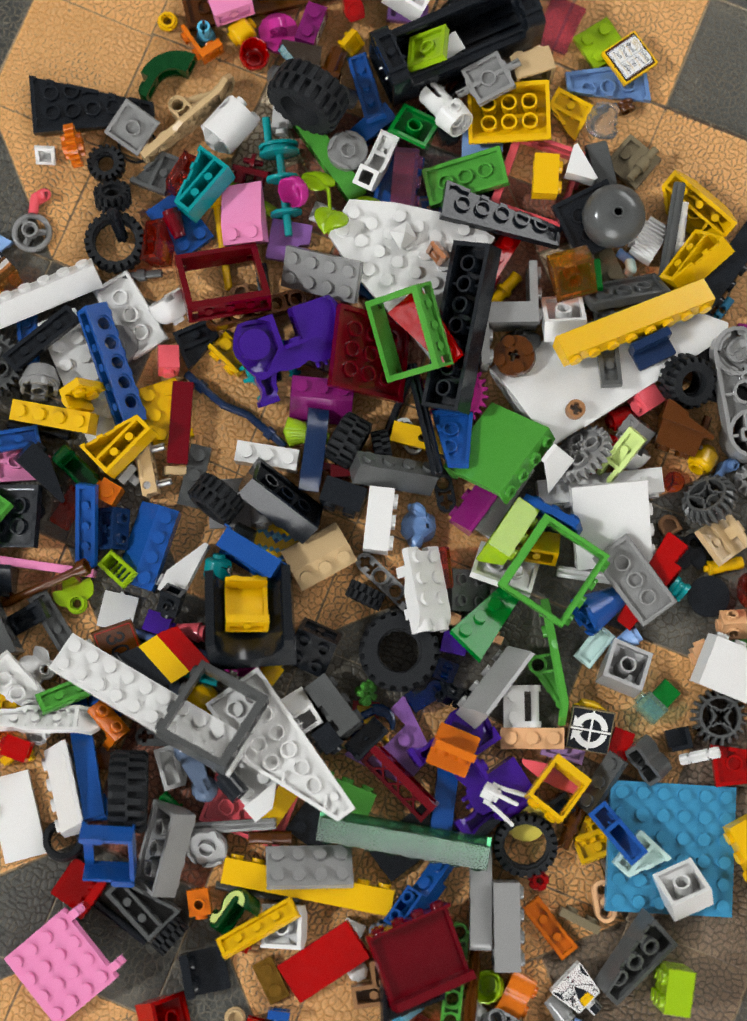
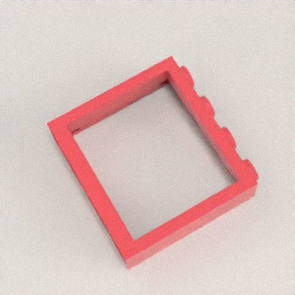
M552 140L512 142L504 162L507 175L509 177L520 144L547 153L560 154L561 158L569 160L573 148ZM569 181L563 200L571 196L573 189H578V182ZM505 187L495 189L491 201L500 204ZM508 205V208L514 211L525 212L532 217H537L541 220H544L548 223L560 227L557 219L554 221Z

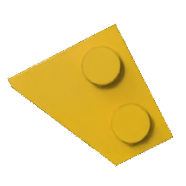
M558 87L550 101V110L571 140L575 142L594 105Z

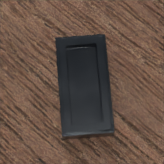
M41 598L8 616L7 619L15 635L18 636L49 619L51 616Z

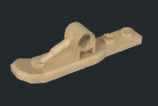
M231 73L222 76L218 84L211 91L189 98L179 95L170 98L168 107L176 122L167 130L160 132L153 142L143 147L140 154L146 164L154 161L155 157L162 151L167 152L177 142L189 136L206 121L228 96L232 95L235 79ZM183 106L180 110H175L177 107Z

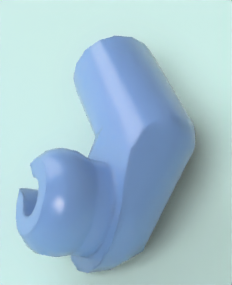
M728 458L719 462L714 476L716 474L725 476L729 472L736 471L740 465L739 461Z

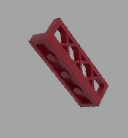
M380 743L375 744L370 752L361 760L420 822L438 806L439 802ZM374 755L382 763V767H374L368 759ZM385 770H389L397 778V782H389L385 778ZM400 785H404L412 793V797H403L400 793ZM415 801H420L428 809L423 815L415 809Z

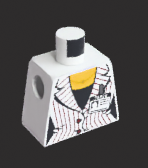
M578 960L549 988V991L577 1013H581L587 1008L593 1015H596L603 1007L595 999L600 990Z

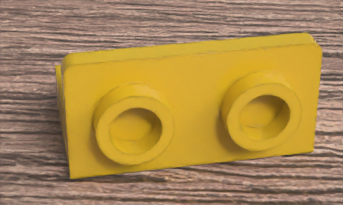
M225 331L213 344L210 343L207 346L210 351L208 354L214 361L218 362L220 360L225 365L223 369L230 376L234 374L239 378L245 370L239 371L242 364L234 355L232 349L233 338Z
M76 377L59 389L61 401L67 409L93 412L94 407L91 400L98 398L99 394L106 389L103 382Z

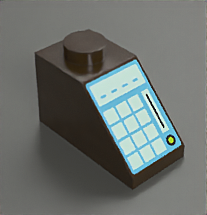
M282 39L278 46V51L285 60L300 58L303 61L308 60L312 64L320 66L322 46Z

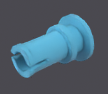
M203 20L199 21L197 24L196 40L203 47L208 41L216 40V34L210 28L208 21L205 20V24H203Z

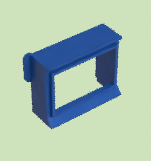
M226 523L224 524L226 529L216 543V546L220 548L219 553L226 555L225 558L253 575L268 577V580L278 575L281 565H287L284 561L233 531L231 526Z
M82 820L78 842L83 844L85 866L82 881L111 882L113 887H134L137 872L135 824L132 827L88 825ZM102 843L128 845L129 862L95 861L94 845H101Z

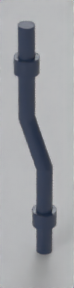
M190 371L185 373L184 377L189 382H194V389L200 394H205L221 409L246 418L263 433L267 440H272L279 447L286 448L288 443L276 434L277 431L271 426L265 425L250 411L224 401L209 388V385L203 379L199 380Z

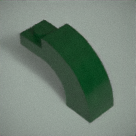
M168 51L150 60L141 71L144 80L138 89L141 100L151 101L158 85L168 77L181 76L189 79L197 64L196 55L187 51Z

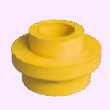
M163 12L158 17V26L162 31L171 32L178 25L177 17L172 12ZM167 20L171 21V24L165 25L164 23Z

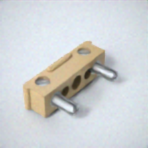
M151 442L135 458L142 495L148 499L162 494L161 487L172 484L170 477L159 480L154 452L165 450L164 443L152 445Z

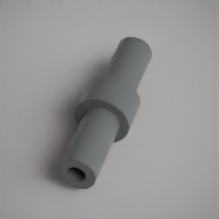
M137 269L136 272H129L133 280H138V282L147 281L150 278L163 277L162 269Z

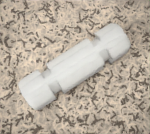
M716 746L709 748V750L702 749L690 752V754H680V764L687 765L691 764V762L697 763L710 760V758H720V748Z

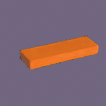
M538 895L522 907L524 908V913L562 961L578 948V945Z

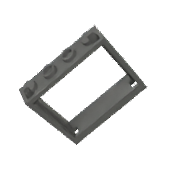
M201 660L198 666L194 665L188 682H184L180 686L179 695L176 700H172L169 703L165 717H161L155 726L156 736L159 740L225 776L269 705V696ZM203 674L256 701L221 758L167 730Z

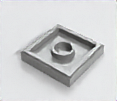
M126 98L104 133L136 156H139L143 147L161 122Z

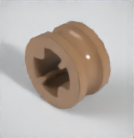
M578 399L571 400L565 408L566 416L572 420L580 419L586 411L585 404ZM574 405H577V409L580 412L578 411L577 414H573V410L570 407L572 408Z

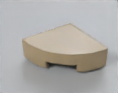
M165 466L162 469V476H184L187 467Z

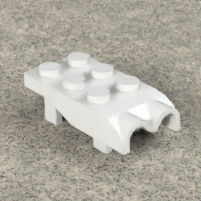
M427 546L422 548V551L418 547L403 548L402 554L405 565L396 568L398 579L405 577L404 595L407 609L404 610L405 619L410 621L412 635L426 631H440V633L448 631L451 609L438 546Z

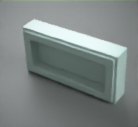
M603 627L594 636H588L573 657L590 669L616 636Z

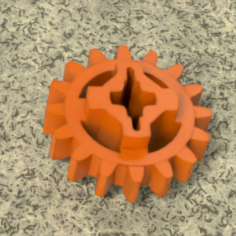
M73 123L64 124V135L60 136L65 158L66 160L70 159L73 169L83 167L82 157L86 156L81 132H76Z

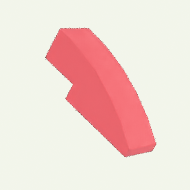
M520 759V763L537 778L548 764ZM554 767L543 781L552 787L571 794L578 788L577 785Z

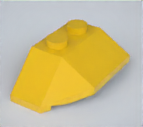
M674 170L662 185L666 214L668 215L673 183L676 181L684 182L686 187L683 201L689 202L686 231L691 235L695 229L722 235L726 238L738 224L729 209L696 180Z

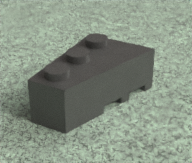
M323 673L304 689L336 730L340 738L345 741L364 726L361 722L364 718L357 708L353 711L348 705L351 703V700L345 692L340 694L336 689L339 684L333 676L327 677Z
M136 882L132 888L112 886L104 893L148 942L183 909L163 897H152Z

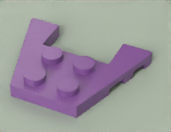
M403 696L391 708V711L405 726L384 748L414 776L426 763L421 767H416L407 754L406 749L409 747L421 748L426 745L427 741L406 698ZM347 751L345 755L348 758L364 765L361 762V760L369 753V751L359 761H357L349 751ZM372 755L368 759L374 767H382V763L375 756ZM385 770V776L397 782V778L389 770Z

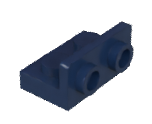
M119 507L98 508V550H128L129 509Z

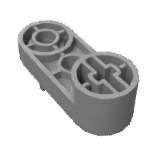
M733 326L722 331L712 341L709 348V361L712 364L711 367L716 371L713 375L717 376V381L714 382V385H717L715 394L722 427L719 432L720 447L728 458L736 459L739 463H747V438L744 435L745 432L747 435V401L740 399L737 395L738 386L747 388V328L744 326Z

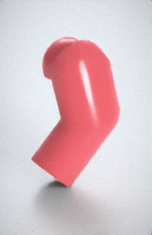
M42 188L31 195L28 213L38 214L39 206L51 197L49 189Z

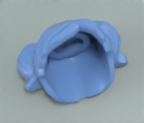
M409 503L407 505L409 512L402 519L400 531L404 539L407 540L409 547L421 548L423 543L431 541L435 535V517L432 514H428L421 503Z

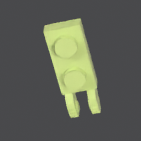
M632 426L628 427L614 445V449L610 451L612 455L606 457L608 462L602 463L601 466L603 468L598 469L596 473L601 476L611 465L614 470L608 476L606 482H613L623 472L647 439Z

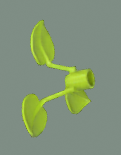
M310 171L302 174L301 178L307 183L309 190H325L327 192L328 207L317 208L314 212L315 221L322 233L329 235L331 230L347 225L349 221L347 215L341 211L332 210L329 187L335 186L333 177L320 171ZM361 196V197H358V198L355 199V200L380 201V200H378V199H376V198H374V197H370V196Z

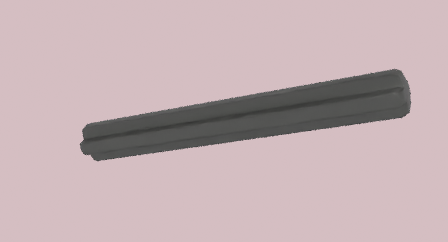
M676 181L673 183L658 277L674 257L686 187L684 182Z

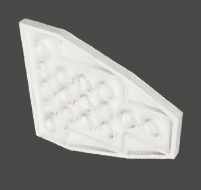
M349 199L342 211L349 218L348 224L331 230L328 235L342 257L364 262L361 283L374 298L415 284L431 281L439 311L450 258L439 267L426 253L430 242L438 241L451 256L454 240L492 244L495 238L486 231L471 228L468 225H459L440 220V212L396 202ZM408 221L418 239L399 249L389 231ZM408 295L383 303L386 312L388 313Z

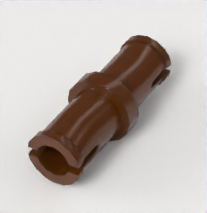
M576 806V811L571 813L567 823L563 824L562 827L564 829L557 842L559 847L567 851L575 834L579 833L580 830L578 828L586 814L584 810Z
M248 831V845H291L292 831Z

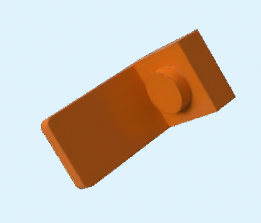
M184 24L180 26L182 31L180 36L186 45H191L193 48L191 52L196 55L197 61L201 60L205 65L224 53L223 44L219 38L214 41H208L201 49Z
M100 700L87 710L90 716L106 733L107 739L102 745L107 751L123 740L130 731L129 727L112 707Z

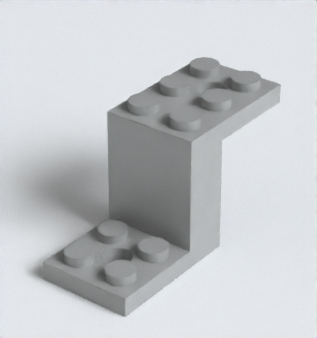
M529 260L525 270L526 301L491 302L479 362V372H487L489 366H492L494 351L490 349L493 341V332H510L519 329L535 331L537 325H540L543 318L542 307H539L540 300L542 299V287H538L539 279H541V267H537V260Z

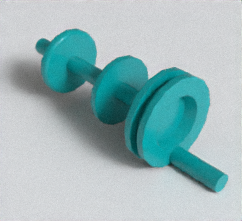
M263 117L262 124L265 142L258 146L259 156L263 160L276 161L278 173L266 177V181L269 184L278 185L283 178L298 176L297 173L285 171L284 160L300 154L298 141L293 139L272 140L270 117ZM281 200L282 208L273 210L270 216L274 219H283L285 237L293 236L291 218L302 215V209L290 207L289 203H283Z

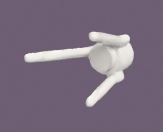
M487 781L480 794V797L484 799L483 803L513 827L514 823L492 801L496 803L498 798L514 806H518V802L501 794L502 791L524 797L526 793Z

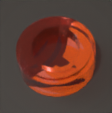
M670 472L663 479L664 488L670 493L679 492L685 485V479L679 472Z

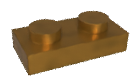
M272 955L252 964L270 1005L290 996V992L280 971L276 967L277 965Z

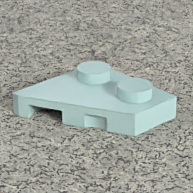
M639 829L634 835L648 853L632 866L620 852L611 862L627 877H631L640 871L653 868L664 861L667 862L671 857Z

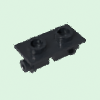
M440 680L441 690L436 691L434 697L439 703L448 706L451 704L452 707L459 709L460 707L457 703L464 695L468 697L471 691L459 688L453 683H446Z

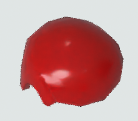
M249 37L244 40L239 50L241 64L250 71H260L267 66L270 53L266 42L258 37Z

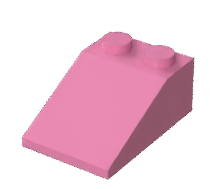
M262 181L229 185L222 193L221 230L223 246L229 247L254 242L256 244L269 243Z

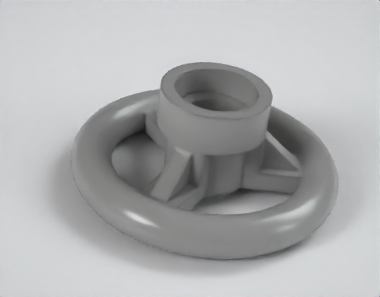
M28 213L22 215L15 221L12 228V239L15 245L25 252L35 253L43 250L48 246L52 238L51 224L40 214ZM28 220H39L46 229H39L34 222ZM21 224H23L21 231L25 236L23 243L18 237V229ZM31 229H34V233L28 234ZM37 236H46L41 244L33 247L29 246L32 239L37 238Z

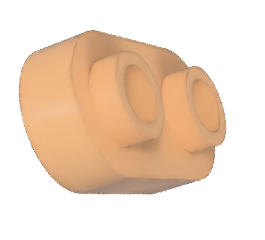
M598 879L591 885L594 915L600 922L610 923L616 918L617 911H608L606 915L601 914V910L604 908L605 897L604 892L602 894L598 893V888L603 886L605 892V880Z

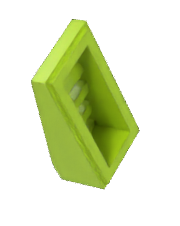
M112 549L97 564L123 589L138 575ZM126 568L125 572L118 578V576H119V575L123 572V570Z

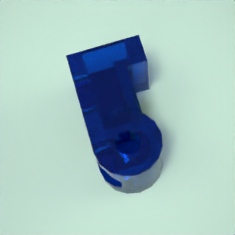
M434 680L427 684L426 689L414 695L411 690L404 697L413 712L416 713L436 701L434 695L436 691L441 690V685L438 680Z

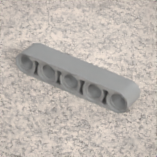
M470 843L469 950L491 951L492 843Z

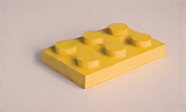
M176 377L139 389L142 405L146 409V423L158 434L153 440V445L164 443L165 446L168 445L173 381H177ZM192 426L190 438L195 437Z

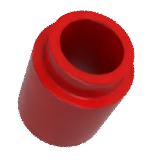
M624 405L607 413L605 423L609 429L612 428L613 431H617L630 413L634 416L636 414L630 406Z

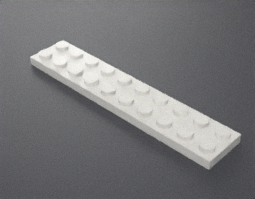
M74 633L70 635L49 666L50 671L155 734V726L161 717H165L169 703L178 697L177 694ZM187 700L167 729L218 758H221L238 731ZM247 738L225 774L227 777L231 776L250 746L251 738Z

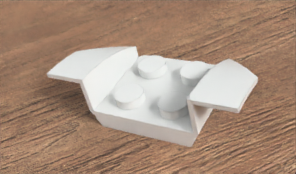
M240 760L234 772L249 788L240 800L245 805L244 809L257 823L272 810L278 784Z

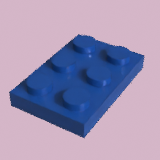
M179 189L146 211L149 219L176 255L197 252L215 239L201 218L195 223L182 212L186 235L182 238L174 239L162 220V212L177 207L174 200Z

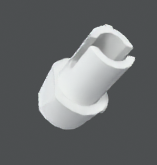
M435 82L430 83V86L435 90L434 93L425 86L419 95V100L436 117V125L452 137H458L466 132L472 124L473 115L459 98L453 99L445 91V87Z

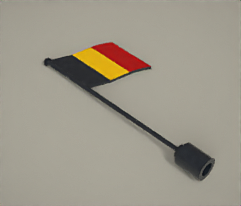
M178 626L160 632L136 648L121 654L114 652L112 655L163 687L176 682L190 673L194 665L198 666L201 660L209 663V660ZM234 771L230 777L217 772L216 779L218 781L216 785L232 803L237 802L249 790Z

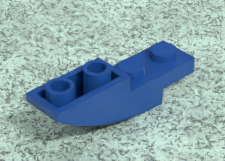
M436 853L414 886L407 885L383 921L389 925L392 919L397 917L406 918L415 909L422 908L424 910L429 908V904L436 901L446 889L443 883L455 865Z

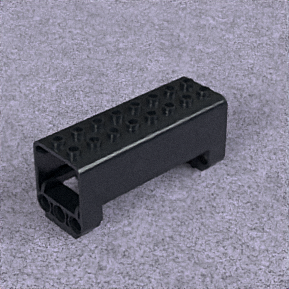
M460 0L395 29L389 30L388 25L369 32V57L392 107L418 97L425 86L431 91L434 90L430 86L432 82L444 86L463 78L462 69L495 51H498L504 60L509 58L514 52L525 51L541 44L546 24L543 7L539 0ZM444 24L449 28V34L456 31L466 51L450 57L441 63L410 73L407 68L409 37Z

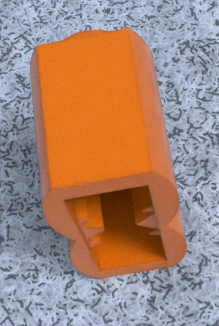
M522 972L510 973L504 985L503 995L495 1002L494 1008L502 1009L517 1019H524L529 1009L526 1006L529 999H534L538 992L537 981Z

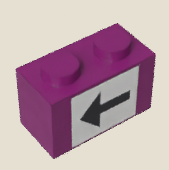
M308 1L294 37L295 42L318 45L328 19L327 7Z

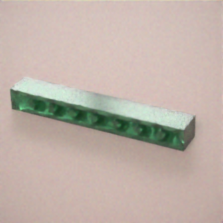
M322 811L319 815L316 840L324 844L334 843L343 845L346 848H361L368 852H384L390 856H406L412 860L423 859L434 864L445 863L452 867L462 866L474 871H487L492 842L490 837L355 813L348 814L338 822Z

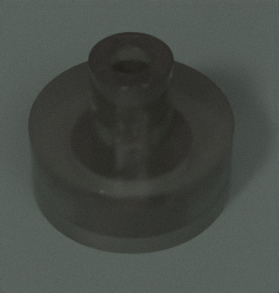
M9 387L10 391L3 390V397L0 396L2 404L7 408H11L13 399L22 400L21 392L15 387Z

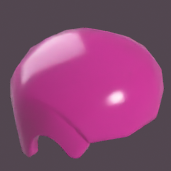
M290 176L280 180L278 193L283 203L292 204L291 207H301L306 204L309 190L307 183L302 178Z

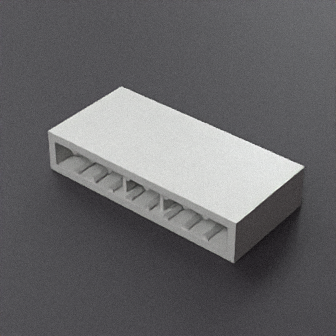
M717 632L716 635L708 633L690 681L747 704V643L735 639V642L729 640L730 636L721 632Z

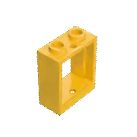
M558 753L553 756L524 795V798L527 799V804L533 809H540L545 813L544 817L548 821L559 824L566 818L592 780ZM553 767L578 786L559 814L534 795Z

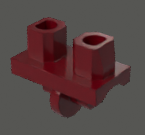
M253 153L251 158H243V163L250 164L249 167L237 164L232 165V170H234L236 177L234 179L235 183H246L247 174L254 175L253 182L262 181L264 189L266 177L271 175V172L255 169L256 166L263 167L264 161L257 160L256 153Z

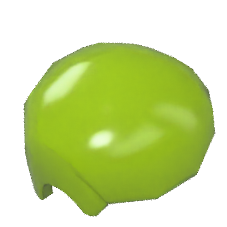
M483 970L480 972L477 1001L487 1005L497 1002L505 990L504 981L494 970Z

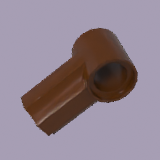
M331 46L325 64L321 68L330 72V75L336 77L340 82L341 70L348 52L341 47Z

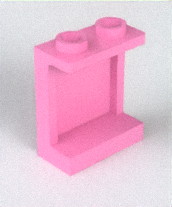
M207 0L217 27L255 14L252 0Z

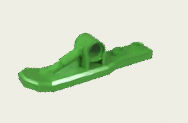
M549 598L540 599V606L552 613ZM544 617L545 625L541 626L543 638L548 637L550 653L533 656L528 663V667L539 679L547 693L551 695L556 703V707L560 709L558 725L564 726L567 722L569 708L568 693L554 623ZM540 659L544 662V667L541 671L533 669L532 663L534 660Z

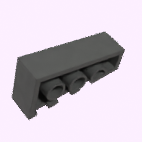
M642 907L593 981L618 1006L678 944Z

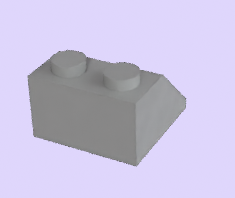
M614 638L600 665L595 683L635 698L643 690L653 653Z

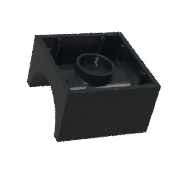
M281 565L278 575L268 580L267 595L270 620L268 632H225V581L218 578L213 570L204 571L205 640L209 663L220 670L297 664L294 594L290 565Z

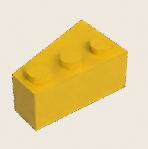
M695 229L659 277L673 291L706 278L735 251L724 236Z
M136 414L114 426V429L105 434H99L96 436L97 438L88 443H83L79 447L107 475L115 479L158 434Z

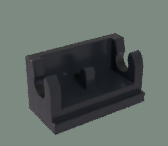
M374 716L344 746L359 761L389 730Z

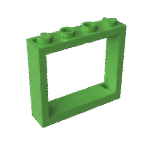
M431 281L415 284L365 302L387 383L454 364ZM412 294L432 364L403 372L383 303Z
M545 513L497 586L562 628L564 624L569 626L575 617L572 614L575 607L580 609L587 599L583 596L587 589L592 591L599 581L595 578L599 571L604 573L610 562L607 559L610 555ZM547 526L599 559L561 618H558L509 585Z

